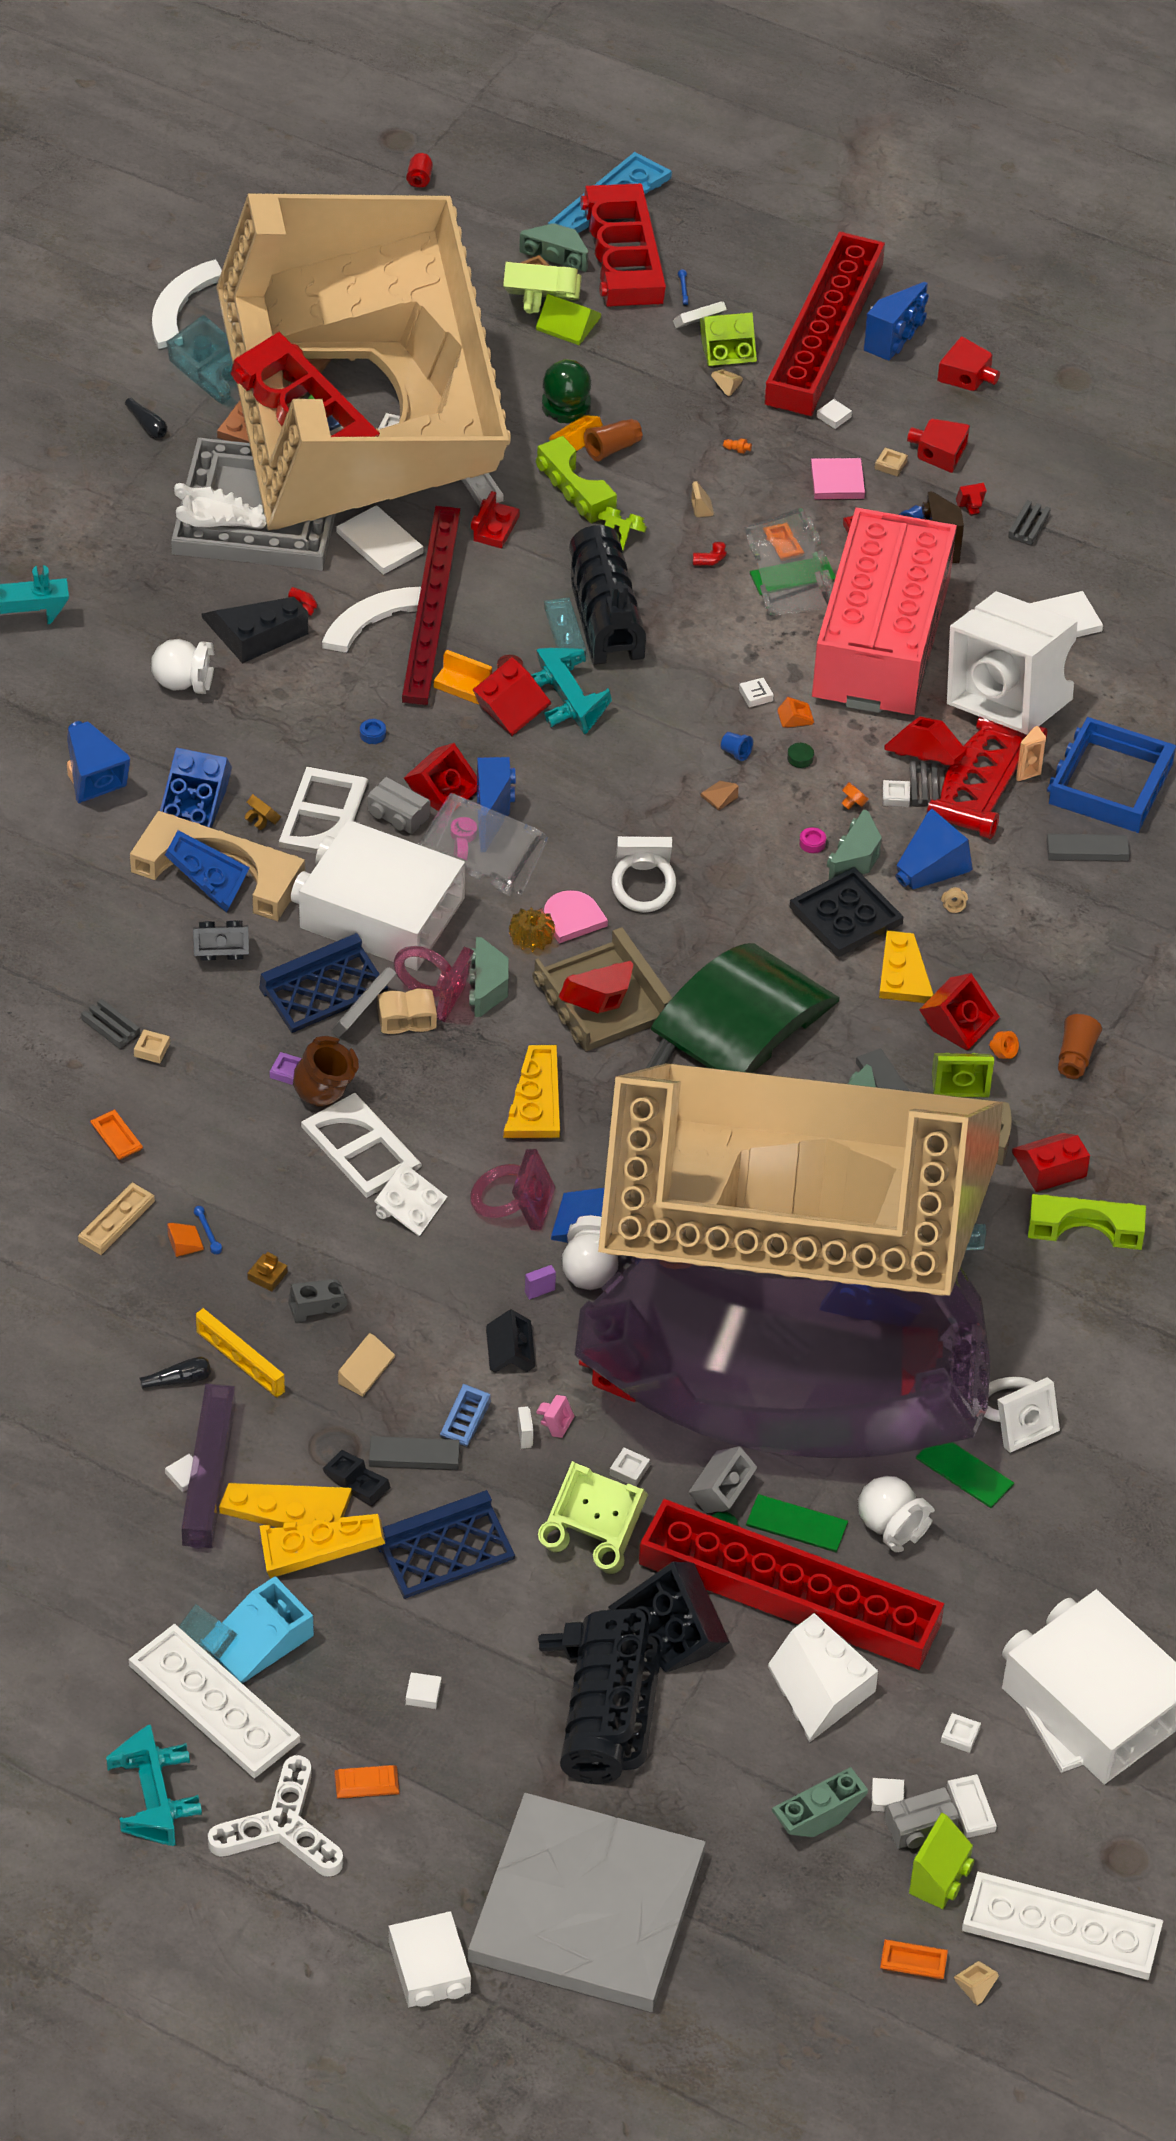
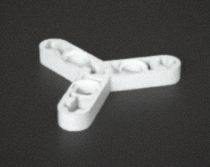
M295 1755L289 1757L283 1765L271 1810L212 1827L208 1833L210 1851L214 1855L222 1857L280 1842L319 1874L328 1877L338 1874L343 1867L342 1850L301 1818L311 1781L310 1761L303 1756ZM296 1768H301L302 1771L298 1774L297 1783L293 1782V1772H295ZM288 1792L296 1793L299 1796L298 1800L293 1803L284 1802L281 1797ZM283 1812L287 1813V1823L284 1827H278V1824L282 1822ZM253 1826L261 1830L260 1835L251 1838L244 1834L247 1828ZM234 1832H239V1841H236ZM223 1836L227 1843L221 1844L218 1837ZM307 1836L311 1837L315 1842L310 1847H301L297 1841L301 1837ZM323 1856L326 1859H331L332 1857H334V1863H332L331 1861L323 1863Z

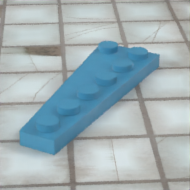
M634 152L595 185L642 183L644 194L670 180L672 171ZM581 196L548 222V224L554 223L575 229L577 233L588 228L590 220H587L585 210H581Z

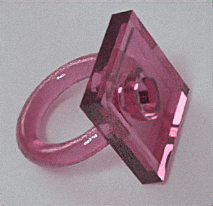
M408 946L399 950L395 955L394 969L402 983L411 990L429 989L433 991L434 997H440L436 1011L437 1019L445 1022L466 986L474 950L464 946L453 967H451L441 955L431 949L421 946ZM409 957H420L436 965L442 972L437 985H426L414 979L405 968V960Z
M526 1149L521 1165H500L484 1173L474 1184L470 1194V1201L473 1209L478 1214L489 1218L505 1217L521 1209L530 1229L541 1230L555 1185L537 1149ZM503 1176H517L512 1190L515 1198L513 1201L496 1207L483 1203L482 1193L491 1182Z

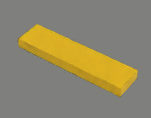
M204 1308L196 1313V1331L199 1335L275 1397L278 1398L285 1392L284 1374Z

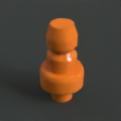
M741 438L734 441L727 439L724 440L723 447L745 454L746 450L751 451L752 444L747 443V439Z

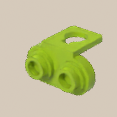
M606 506L605 511L599 512L598 518L605 520V526L612 529L615 528V525L620 526V542L624 551L630 528L646 532L647 526L643 523L644 517L630 514L629 518L624 520L621 519L620 510Z

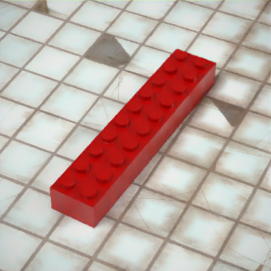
M839 231L766 381L765 405L812 416L883 266L885 242Z
M663 1499L640 1543L639 1565L660 1571L673 1561L694 1563L708 1591L798 1625L815 1613L847 1643L920 1670L942 1624L945 1603L667 1499Z

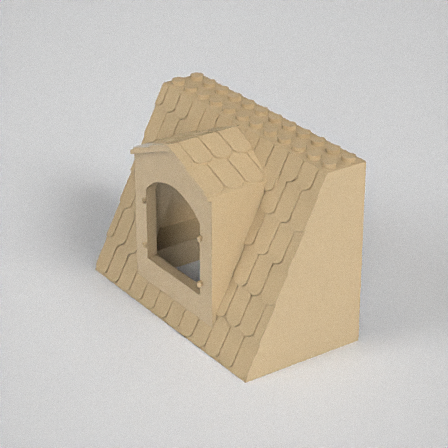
M247 195L217 284L232 363H234L235 358L280 331L291 344H297L303 350L306 359L371 360L386 374L393 384L400 404L399 423L381 429L377 428V431L380 433L379 437H331L323 399H300V397L293 399L291 403L287 404L289 410L282 427L276 418L277 408L263 406L253 396L252 389L246 391L241 384L237 383L268 531L278 530L352 508H360L431 487H439L465 478H473L496 471L500 460H503L506 446L510 444L511 435L510 431L506 429L505 410L501 409V393L499 388H496V372L491 367V351L486 346V331L481 325V310L476 305V289L471 284V268L466 263V248L462 246L461 227L457 225V210L452 205L451 196ZM282 370L263 381L268 387L273 389H282L294 383L284 379Z
M669 1063L616 1076L598 1252L609 1255H626L641 1259H658L674 1263L683 1262L698 1266L722 1267L729 1270L739 1269L755 1273L780 1274L786 1277H804L818 1281L828 1280L844 1284H860L875 1288H893L907 1292L917 1291L932 1295L950 1296L998 1159L1003 1102Z

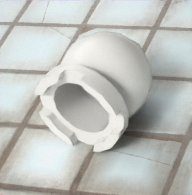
M182 639L167 640L157 647L152 656L151 671L154 678L163 687L173 691L185 690L193 686L195 693L206 694V690L210 689L214 673V667H209L210 655H215L214 645L212 642L201 641L197 648H195L190 642Z
M581 1216L577 1219V1223L569 1226L567 1234L568 1245L562 1254V1267L566 1277L578 1288L587 1290L601 1288L613 1279L618 1270V1255L598 1252L602 1218L599 1216Z
M883 1476L873 1479L864 1486L858 1498L859 1515L863 1522L872 1531L883 1535V1542L894 1552L904 1551L902 1545L910 1540L915 1544L926 1533L933 1521L929 1514L934 1512L935 1509L924 1498L916 1499V1494L911 1487L898 1477Z

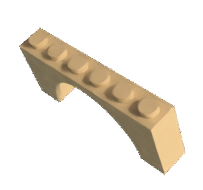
M161 811L157 812L130 853L131 872L156 880L165 869L173 865L165 856V853L177 830L250 867L248 871L257 884L253 893V913L275 921L280 919L291 901V892L297 876L302 871H305V859Z

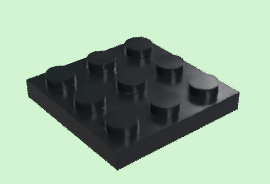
M855 867L791 899L789 905L792 911L837 957L902 925L904 916Z

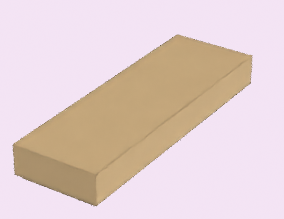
M132 1182L78 1235V1242L102 1255L155 1202V1195Z

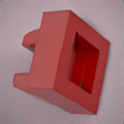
M984 483L961 486L956 496L958 507H966L969 515L980 513L978 507H982L986 494Z

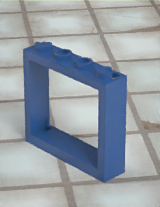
M1087 717L1082 728L1077 727L1074 743L1070 742L1068 744L1065 760L1059 761L1056 777H1051L1050 784L1047 788V792L1050 793L1049 804L1139 833L1174 763L1176 745ZM1089 743L1155 764L1133 808L1067 787Z

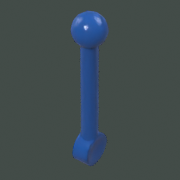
M681 269L678 271V277L681 279L683 305H688L685 281L687 272Z
M196 1206L194 1214L199 1217L209 1238L211 1252L213 1254L221 1253L222 1245L216 1242L204 1216L205 1209L202 1206Z

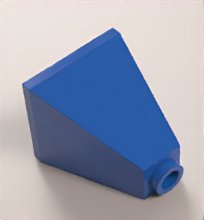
M88 721L72 723L68 727L67 742L77 802L81 803L127 786L130 765L129 755Z
M931 809L926 814L897 864L898 873L895 875L896 879L903 887L909 886L914 890L973 870L969 841L942 816Z

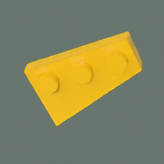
M887 931L879 998L926 1003L934 994L914 934Z

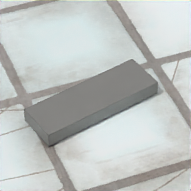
M387 967L381 972L332 1028V1032L338 1038L348 1030L395 976L396 972L393 969Z

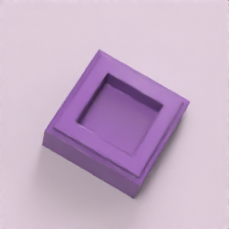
M280 1052L270 1070V1078L293 1085L294 1069L302 1058Z
M552 1265L525 1275V1294L529 1300L555 1290L556 1271Z

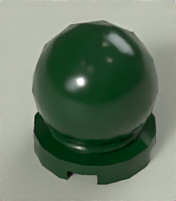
M563 359L552 364L546 370L543 378L542 410L545 416L551 415L558 418L557 422L572 423L587 412H590V374L585 366L575 360Z

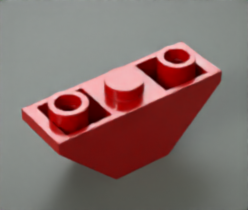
M921 716L884 745L885 750L895 752L896 755H910L918 757L920 760L939 761L943 765H954L967 755L965 747L943 721Z
M630 960L600 969H593L585 973L570 975L565 979L558 997L561 1001L598 1014L620 1007L628 990L634 964Z

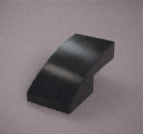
M341 1450L323 1467L324 1473L342 1488H352V1495L370 1506L391 1488L389 1479L366 1469L363 1459L344 1450Z

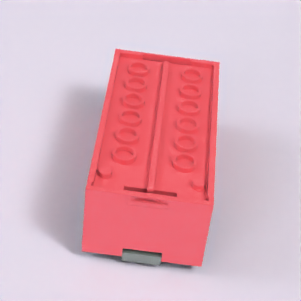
M855 508L817 641L812 697L844 703L849 708L876 713L886 710L915 715L950 581L957 525Z

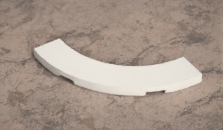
M216 259L185 271L169 283L158 297L152 315L153 336L158 349L181 343V335L177 327L178 313L192 293L199 292L210 285L218 283L222 269Z
M406 587L381 592L354 604L332 623L324 636L322 648L347 653L354 639L367 624H373L381 619L392 616V613L397 611L416 612L421 587Z

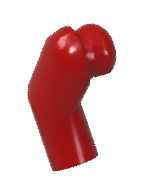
M714 542L712 544L713 550L709 553H693V565H716L726 557V544L724 542Z
M295 587L290 589L288 598L295 597L308 611V616L313 615L314 609H317L318 606L313 595Z

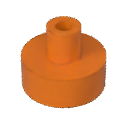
M850 782L842 789L848 796L841 804L848 810L855 803L863 807L869 800L867 796Z
M999 1031L994 1035L989 1046L999 1059H1011L1018 1052L1019 1041L1014 1032Z

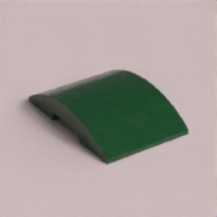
M747 943L722 953L699 970L665 1006L652 1024L651 1031L708 1068L753 1073L771 1058L772 1050L799 1027L808 1028L837 1004L840 997L755 943Z

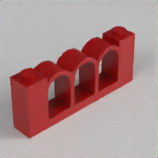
M642 183L586 186L585 194L580 198L581 210H585L587 220H590L589 231L596 238L595 256L602 263L599 290L600 296L605 299L606 306L663 304L666 285ZM634 218L635 222L613 223L606 222L604 219ZM610 243H640V246L616 247L609 245ZM645 266L646 270L619 271L613 268Z
M280 331L234 359L231 375L235 382L241 384L246 391L252 389L253 396L263 406L277 408L276 418L282 427L289 410L287 404L291 403L293 399H297L309 392L315 399H323L326 417L332 416L343 427L342 430L331 437H379L380 433ZM284 368L297 380L282 389L270 388L263 382Z

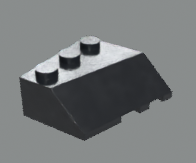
M295 597L220 609L202 614L203 620L242 664L308 635V611Z
M673 1561L608 1606L610 1610L639 1609L644 1612L649 1622V1636L656 1639L661 1649L660 1667L664 1672H670L706 1659L730 1643L694 1563ZM633 1625V1626L630 1627V1628H631L632 1632L634 1633V1625Z

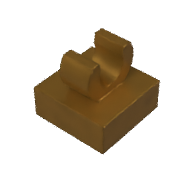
M253 794L246 802L253 809L246 813L245 819L252 823L256 817H259L254 825L259 830L265 828L267 819L276 825L281 818L277 812Z
M267 1252L262 1254L249 1270L248 1280L272 1292L288 1273V1266L279 1262L277 1256Z

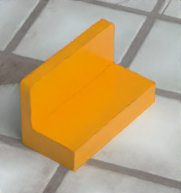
M446 650L443 658V669L434 679V688L479 705L473 689L492 674V667Z

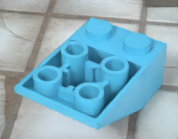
M274 1576L253 1590L203 1642V1645L228 1672L243 1684L314 1636L313 1615Z

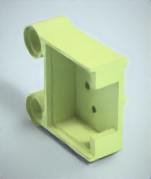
M506 262L503 287L509 294L524 295L523 309L526 310V313H539L542 297H547V294L567 300H579L582 275L577 274L578 269Z
M572 1461L549 1518L539 1528V1540L551 1552H561L566 1549L570 1541L569 1533L566 1530L568 1527L604 1541L594 1550V1562L605 1573H617L624 1566L625 1559L623 1554L648 1494L642 1488L616 1482L593 1473L589 1468ZM553 1530H560V1539L555 1543H548V1534ZM609 1551L615 1552L616 1557L613 1563L609 1565L602 1564V1557L605 1553Z

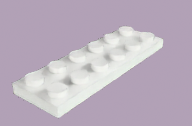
M173 1624L129 1658V1666L254 1779L300 1743V1735L176 1624Z
M977 1872L962 1931L1149 1980L1163 1920Z

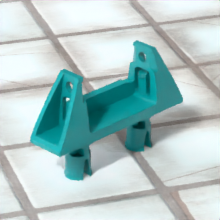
M44 565L41 575H39L37 566L32 569L33 581L0 584V614L46 609L47 624H51L69 599L67 578L49 580V569Z
M536 649L542 670L531 674V676L540 688L545 684L553 685L564 703L560 707L558 706L544 712L547 723L549 722L550 727H553L567 718H572L576 721L583 734H586L611 703L612 698L609 688L598 694L583 695V691L570 673L574 666L586 662L583 649Z
M150 1724L138 1731L106 1757L108 1771L120 1767L125 1769L139 1768L138 1774L146 1810L138 1812L132 1817L119 1818L121 1832L157 1843L175 1846L174 1819L202 1815L199 1795L175 1801L167 1798L161 1772L163 1770L162 1767L168 1765L190 1763L187 1743L159 1749L155 1745Z

